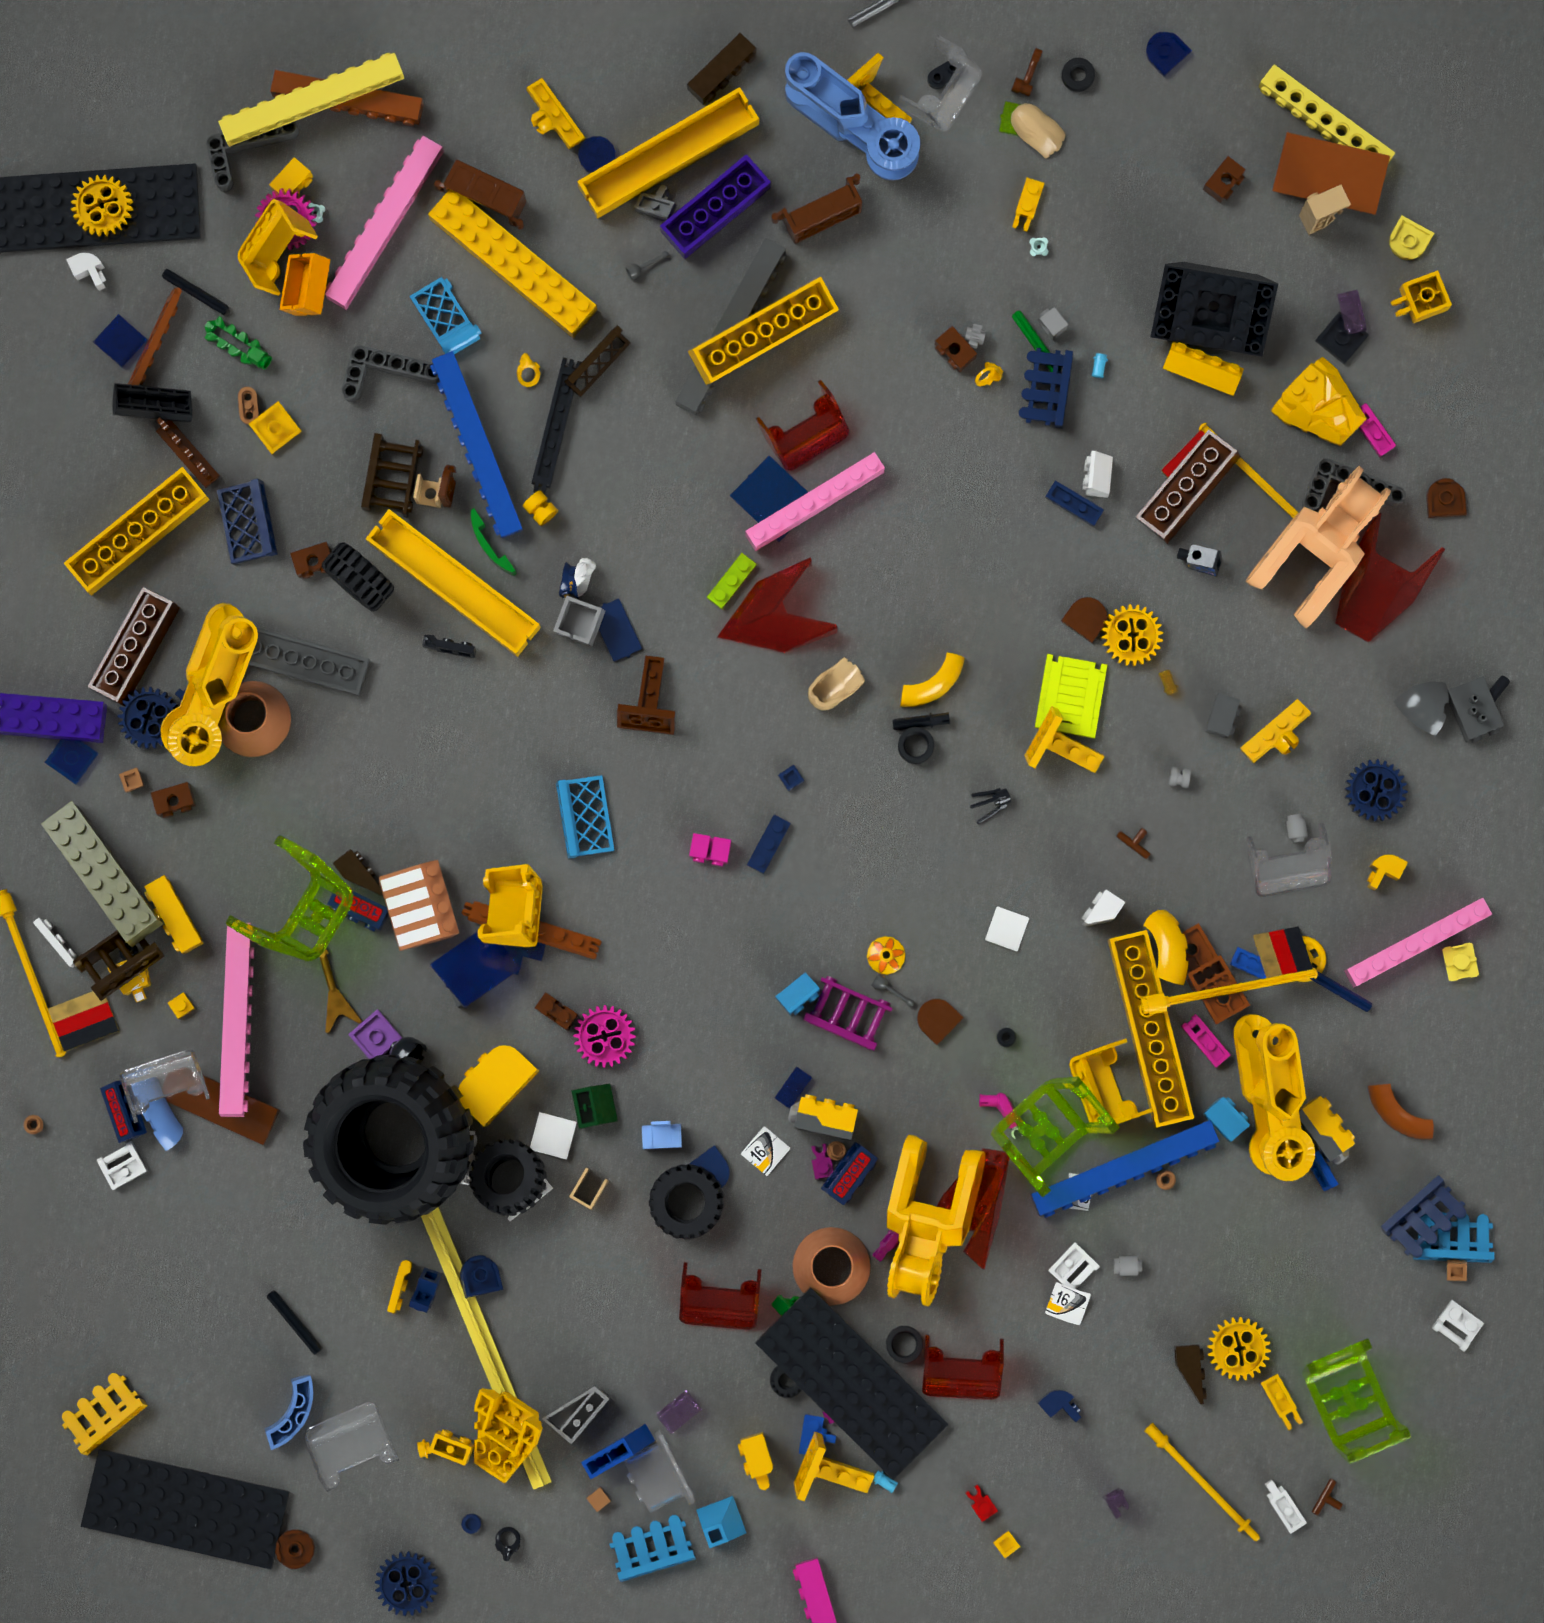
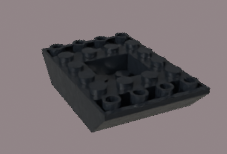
M1189 262L1165 264L1150 337L1263 357L1278 283L1258 274ZM1210 302H1218L1219 307L1216 310L1210 309L1208 306Z

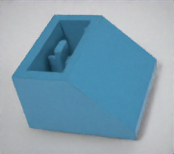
M805 972L776 995L775 998L789 1015L794 1013L796 1016L804 1009L803 1005L807 1001L812 1003L819 997L820 988Z
M1220 1097L1203 1115L1208 1120H1211L1212 1125L1231 1142L1250 1126L1248 1123L1249 1118L1242 1111L1238 1112L1234 1108L1236 1105L1229 1097Z

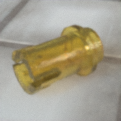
M1170 670L1159 673L1164 686V693L1172 695L1178 692V685H1175Z

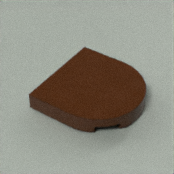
M449 464L444 468L438 493L443 506L448 508L452 506L456 486L453 473H457L456 467Z
M1442 478L1429 487L1426 495L1428 518L1467 515L1464 489L1453 479Z
M1084 597L1073 603L1061 622L1092 643L1105 624L1103 622L1107 620V613L1100 601L1095 598Z
M931 999L925 1002L917 1015L919 1028L936 1045L964 1018L948 1002L942 999Z

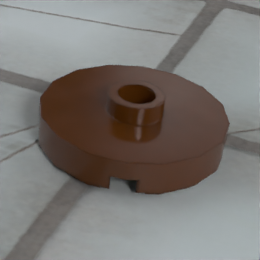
M292 1529L282 1534L275 1548L277 1559L289 1569H299L306 1566L312 1560L315 1552V1545L311 1536L299 1529ZM294 1545L299 1547L298 1552H293L292 1547Z

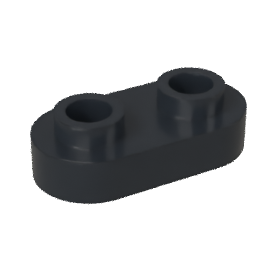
M951 59L933 69L928 74L927 81L929 86L933 89H941L958 79L962 74V64L958 60ZM955 66L956 70L952 71L950 67ZM934 76H940L941 79L937 81L934 79Z

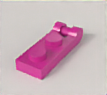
M1365 403L1360 408L1368 419L1359 429L1377 455L1381 457L1395 448L1396 444L1370 407Z
M1196 1014L1191 1017L1188 1023L1181 1025L1183 1031L1192 1039L1215 1068L1231 1056ZM1197 1025L1201 1030L1195 1034L1192 1029Z

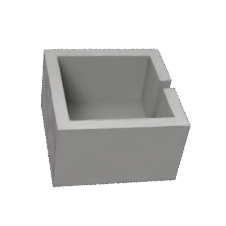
M566 596L553 631L558 635L574 639L577 642L592 647L606 611L600 607Z

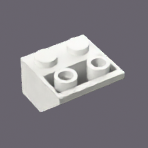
M1091 451L1090 456L1086 457L1084 471H1087V475L1083 478L1082 490H1086L1085 496L1108 498L1111 483L1112 456Z
M1105 890L1103 893L1099 892L1092 901L1095 904L1092 909L1089 907L1081 918L1084 920L1082 925L1086 927L1113 921L1125 902L1108 890Z

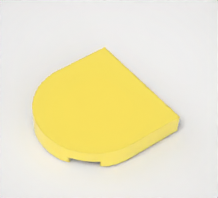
M1401 215L1390 235L1389 245L1397 257L1403 260H1413L1424 253L1435 233Z

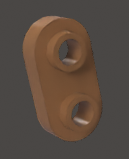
M251 387L242 388L238 393L239 415L242 422L249 425L248 423L259 416L258 395ZM247 395L252 396L249 401L245 400ZM249 413L253 414L252 419H247Z

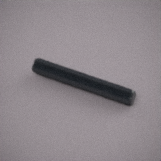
M165 269L162 274L163 279L179 287L222 315L227 313L228 305L171 270Z
M275 1290L271 1291L267 1295V1299L314 1355L322 1350L321 1345Z

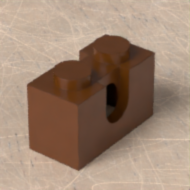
M1227 156L1206 182L1203 190L1219 203L1224 199L1228 200L1234 192L1231 189L1235 185L1239 186L1245 179L1244 173L1246 169ZM1227 178L1231 183L1226 185L1221 179Z
M953 326L935 340V350L940 356L945 355L949 359L947 363L953 370L957 369L958 372H961L977 358L975 350ZM956 347L959 349V352L954 355L950 353L949 349Z
M327 541L290 553L299 578H310L314 576L313 572L316 571L326 573L322 568V562L331 553ZM318 558L317 565L310 566V559Z
M188 782L151 792L155 811L159 817L169 818L174 816L173 812L181 810V813L189 812L192 810V807L196 806L192 788ZM172 797H178L179 802L176 806H170Z
M546 992L535 1006L536 1010L567 1031L578 1017L577 1013Z

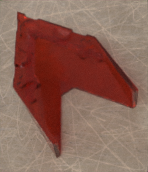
M811 557L756 582L717 638L785 653L837 633L838 628L836 624L788 614L785 610L783 600L804 571L812 566Z

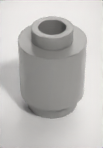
M1303 814L1287 816L1288 821H1286L1289 840H1293V843L1305 841L1304 838L1308 837Z
M1119 1256L1114 1258V1274H1119V1276H1138V1272H1142V1261L1138 1260L1137 1256Z

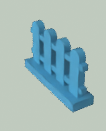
M1426 1214L1421 1218L1429 1228L1435 1225ZM1466 1214L1465 1218L1457 1219V1222H1451L1452 1227H1457V1241H1450V1231L1443 1232L1439 1228L1437 1230L1436 1244L1429 1245L1423 1242L1420 1245L1423 1250L1422 1256L1419 1258L1413 1257V1260H1467V1262L1491 1263L1494 1260V1252H1489V1249L1493 1248V1243H1489V1229L1493 1228V1223H1489V1218L1485 1214L1479 1215L1476 1223L1469 1222V1216ZM1470 1228H1476V1242H1470ZM1431 1246H1438V1249H1431ZM1450 1247H1457V1250H1450ZM1470 1248H1476V1251H1470Z
M672 1515L668 1520L669 1526L662 1528L659 1521H653L650 1524V1532L643 1533V1530L638 1526L632 1528V1537L627 1539L620 1532L614 1533L612 1536L613 1543H610V1548H615L618 1563H615V1566L621 1569V1572L617 1573L619 1581L623 1582L695 1560L694 1551H689L688 1548L692 1546L691 1541H686L683 1527L686 1526L685 1521L681 1522L677 1515ZM671 1531L675 1545L670 1547L667 1546L664 1533ZM652 1537L656 1551L649 1553L645 1539ZM634 1543L637 1557L630 1559L626 1544ZM677 1550V1555L670 1556L669 1552ZM658 1556L659 1560L651 1562V1558ZM639 1562L640 1566L632 1567L633 1563Z

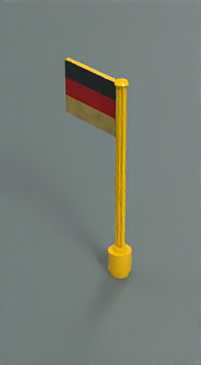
M7 889L1 890L0 917L3 916V919H6L54 1046L55 1056L63 1057L68 1050L118 1032L119 1029L107 998L100 1001L93 991L51 1008L47 1007L13 917L14 912L17 911L13 898Z
M1299 926L1253 935L1266 975L1265 979L1171 997L1165 996L1164 993L1147 995L1141 999L1143 1014L1148 1013L1152 1015L1167 1012V1007L1174 1004L1304 979H1316L1318 972L1315 968H1312Z

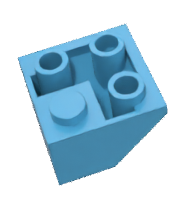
M733 1496L696 1509L709 1548L726 1543L747 1533Z

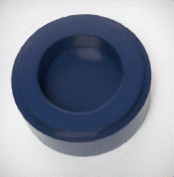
M473 1513L467 1514L461 1523L463 1530L469 1534L476 1533L482 1524L480 1517Z

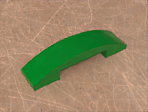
M474 508L471 509L473 530L485 554L497 567L510 575H516L517 573L506 555L498 559L480 531L486 527L476 510Z

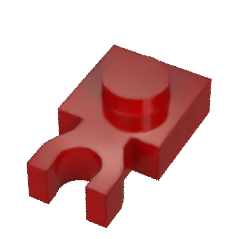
M976 1484L974 1486L977 1490L976 1495H971L969 1491L965 1493L968 1498L974 1500L975 1503L971 1506L983 1522L998 1512L987 1494L982 1497L981 1489Z

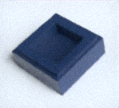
M792 765L778 775L788 792L804 782L795 765Z

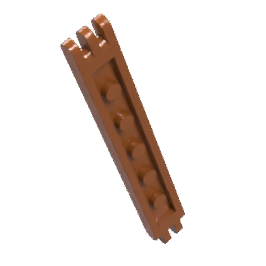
M179 287L172 289L170 296H168L130 377L129 385H142L145 381L146 374L144 373L147 367L150 368L153 364L154 357L152 356L155 350H159L162 344L160 339L163 333L166 334L170 327L168 322L171 316L174 317L178 310L176 305L182 292Z
M474 901L473 904L465 902L464 908L466 909H463L461 914L467 916L469 921L487 924L489 905ZM539 921V943L596 959V953L599 951L598 946L601 945V940Z

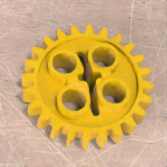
M96 175L95 181L89 177L88 184L82 181L84 187H76L79 194L73 193L76 200L71 201L72 205L76 206L71 208V211L76 213L73 215V218L78 220L77 224L79 226L83 225L82 229L84 231L89 229L91 235L96 231L98 237L101 236L102 232L108 236L110 230L113 234H116L115 228L122 230L121 224H128L125 218H131L128 211H133V208L129 206L133 203V200L129 199L131 194L130 192H125L127 187L125 185L121 186L120 180L115 182L113 176L108 180L106 175L103 176L102 180ZM106 190H111V194L108 197H103V193ZM88 198H94L93 203L85 204ZM104 203V208L101 209L100 204ZM113 207H119L117 213H110ZM95 215H101L99 221H93Z
M1129 604L1126 610L1124 606H1121V612L1115 609L1113 610L1115 616L1108 615L1111 621L1103 622L1107 628L1101 629V631L1106 633V635L1101 637V639L1106 640L1102 646L1109 647L1106 654L1112 652L1111 659L1118 657V664L1125 660V666H1128L1130 661L1133 666H1136L1137 661L1142 665L1144 664L1143 658L1146 661H1150L1149 654L1156 656L1157 654L1154 649L1159 650L1161 648L1157 643L1163 642L1162 639L1158 638L1159 635L1163 634L1162 631H1158L1162 624L1155 623L1158 617L1151 618L1153 611L1148 614L1146 613L1147 607L1139 610L1138 604L1134 609ZM1130 618L1133 621L1132 633L1136 634V637L1133 638L1135 652H1132L1131 650L1132 638L1128 637V634L1131 632V626L1129 622ZM1138 620L1145 623L1144 630L1137 628L1136 622ZM1121 621L1126 624L1125 631L1118 629V622ZM1139 639L1146 641L1147 646L1145 649L1139 648ZM1121 640L1127 643V650H1121L1119 648V642Z
M1231 1317V1323L1223 1320V1327L1217 1324L1218 1332L1211 1331L1215 1337L1208 1338L1213 1342L1212 1345H1207V1348L1212 1349V1352L1207 1355L1214 1357L1210 1363H1217L1214 1369L1219 1370L1221 1368L1220 1375L1222 1376L1227 1372L1228 1379L1235 1375V1380L1239 1381L1240 1375H1242V1378L1247 1380V1374L1254 1378V1371L1261 1373L1259 1366L1266 1367L1263 1360L1270 1359L1265 1356V1353L1271 1352V1350L1266 1349L1270 1342L1264 1341L1268 1335H1261L1263 1327L1256 1329L1257 1322L1250 1325L1249 1318L1244 1323L1242 1317L1238 1318V1322L1235 1321L1234 1317ZM1235 1331L1238 1334L1239 1345L1243 1346V1349L1240 1351L1244 1363L1243 1366L1240 1365L1239 1353L1234 1351V1348L1237 1347L1234 1337ZM1244 1332L1251 1334V1340L1247 1343L1243 1342L1241 1338ZM1227 1335L1232 1338V1343L1228 1347L1222 1343L1223 1338ZM1249 1351H1253L1255 1354V1359L1252 1362L1246 1360V1353ZM1229 1355H1234L1236 1358V1363L1232 1366H1229L1226 1362Z

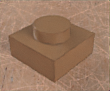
M138 768L119 774L126 793L144 787Z
M1447 1260V1280L1467 1281V1260Z

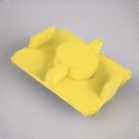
M1472 943L1453 947L1449 946L1442 949L1449 981L1452 982L1479 975L1477 958L1475 957Z

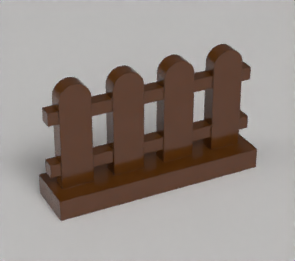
M160 417L156 420L161 426L156 430L158 435L205 488L220 477L172 421L168 420L165 423Z

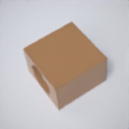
M602 1487L586 1498L596 1512L611 1502V1499Z

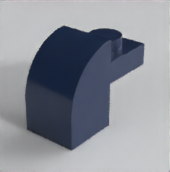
M424 1267L416 1290L410 1300L409 1307L427 1313L433 1304L443 1274Z
M1064 1390L1050 1391L1037 1402L1050 1418L1062 1408L1074 1422L1081 1418L1079 1415L1081 1410L1074 1402L1071 1405L1069 1403L1074 1396Z

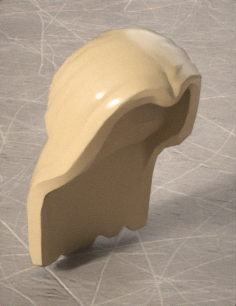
M1024 103L1015 108L1011 114V124L1018 136L1037 150L1045 159L1049 155L1054 154V151L1060 150L1062 141L1065 139V132L1037 106Z
M843 657L833 667L821 673L808 689V699L819 710L832 709L856 692L865 682V679L856 664L852 665V662H848V659Z

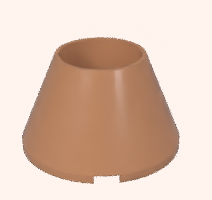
M247 681L241 683L236 698L226 703L218 723L222 735V743L234 753L245 757H259L277 749L283 740L286 739L291 726V712L284 696L276 688L263 682ZM247 701L262 702L266 709L263 724L251 732L238 731L234 724V715L238 707Z
M835 1227L822 1228L809 1234L799 1244L793 1259V1274L798 1287L803 1293L811 1287L828 1305H840L851 1301L864 1289L870 1275V1258L864 1244L851 1232ZM837 1247L843 1250L850 1259V1274L839 1285L828 1286L822 1284L813 1273V1260L818 1252L824 1248Z

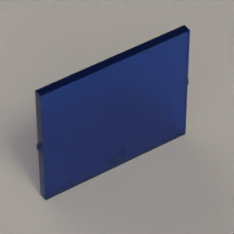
M768 456L748 475L730 497L759 523L807 494L808 491L771 456ZM790 531L778 537L776 540L780 542Z
M478 931L430 964L431 968L445 983L446 988H449L464 1008L521 969L503 945L483 943L478 938Z

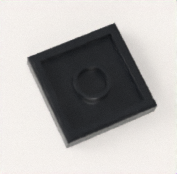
M1339 311L1315 342L1345 365L1369 334Z

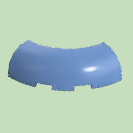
M138 1074L130 1077V1085L134 1096L137 1097L142 1106L140 1109L147 1122L150 1121V1125L154 1130L153 1133L164 1150H169L181 1139L183 1127L168 1105L159 1080L150 1074Z
M311 1375L291 1379L292 1398L287 1411L276 1423L264 1428L271 1450L291 1440L305 1424L313 1401Z

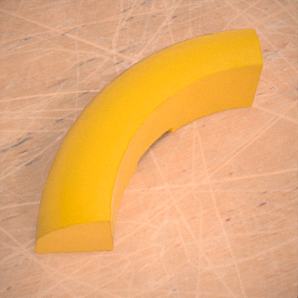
M946 653L942 667L932 678L915 685H903L900 707L922 706L942 697L957 681L965 658L961 655Z
M1157 910L1146 919L1143 925L1154 936L1158 948V967L1155 976L1171 983L1184 985L1189 962L1186 961V949H1188L1185 934L1181 933L1178 926L1179 922L1171 913L1166 910Z

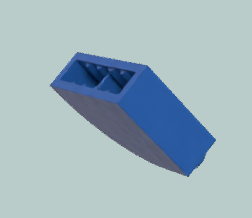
M644 1424L588 1457L581 1464L590 1479H593L653 1443L655 1439L647 1425Z

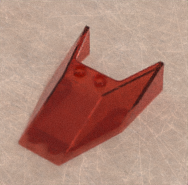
M1380 512L1376 517H1373L1358 544L1365 554L1356 569L1342 585L1335 622L1339 627L1368 643L1415 601L1445 548L1441 547L1414 572H1409L1378 555L1375 548L1382 514Z
M983 1148L981 1151L985 1152V1166L969 1231H974L963 1251L981 1269H985L1000 1218L1011 1155L1009 1152ZM958 1178L943 1194L937 1207L951 1210Z

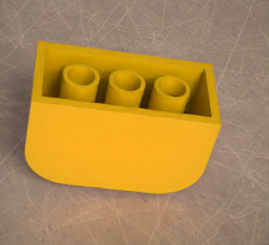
M498 1046L488 1054L486 1052L483 1053L477 1060L479 1064L475 1068L471 1066L464 1075L466 1077L459 1085L458 1089L463 1095L459 1099L465 1109L469 1108L471 1115L484 1127H487L539 1072L527 1058L511 1046Z

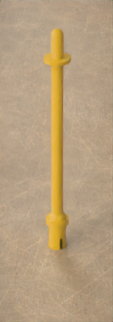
M1152 1422L1144 1432L1156 1443L1155 1445L1158 1448H1164L1239 1525L1238 1532L1244 1530L1254 1541H1258L1260 1539L1259 1534L1249 1525L1251 1519L1244 1520L1169 1443V1436L1167 1434L1164 1435Z

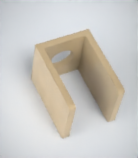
M418 474L413 496L416 504L441 508L442 502L438 497L442 478H439V482L423 480L421 474ZM430 488L436 491V496L433 499H428L425 496V492Z
M586 1167L569 1197L592 1210L609 1180H604L590 1205L575 1197V1194L590 1170Z

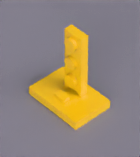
M877 53L847 81L861 90L866 98V103L885 118H901L910 123L912 118L870 84L874 80L884 58Z
M1051 706L1024 755L1028 765L1036 768L1045 750L1048 749L1096 773L1104 759V755L1056 731L1063 718L1059 709Z
M814 1432L794 1480L797 1499L805 1501L812 1482L816 1477L868 1493L874 1479V1473L823 1457L826 1451L823 1436L821 1433Z

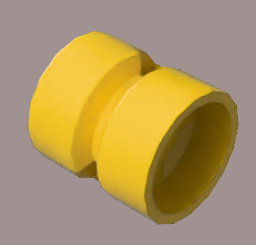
M541 490L535 492L523 504L525 510L529 514L534 515L533 519L539 526L549 522L559 511L552 502H547L548 498Z

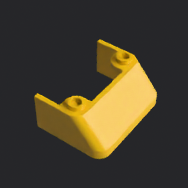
M276 199L270 201L240 247L238 261L255 288L279 296L281 293L274 283L280 276L278 259L294 235L299 237L308 236L313 239H317L318 235L305 217Z
M1126 1038L1071 1058L1069 1063L1089 1123L1096 1131L1153 1112L1152 1108L1138 1113L1136 1105L1131 1100L1122 1101L1110 1065L1117 1061L1115 1046L1126 1043Z

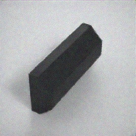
M120 383L114 384L113 415L158 419L160 417L163 420L180 422L192 421L191 391Z

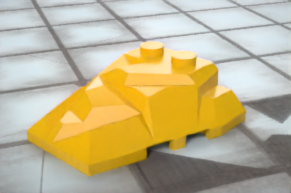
M1324 357L1318 359L1314 364L1311 363L1284 390L1282 397L1271 410L1283 423L1301 428L1306 433L1311 432L1318 435V438L1340 447L1366 421L1364 413L1342 379L1339 371Z
M482 1388L479 1390L474 1405V1412H478V1421L474 1423V1429H478V1439L474 1440V1463L501 1482L506 1483L538 1444L543 1429L541 1421H539V1412L509 1392L499 1394L495 1390Z

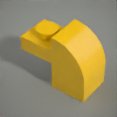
M1395 855L1378 857L1369 866L1376 871L1370 873L1367 879L1370 883L1367 887L1376 890L1384 875L1396 881L1399 880L1408 862Z

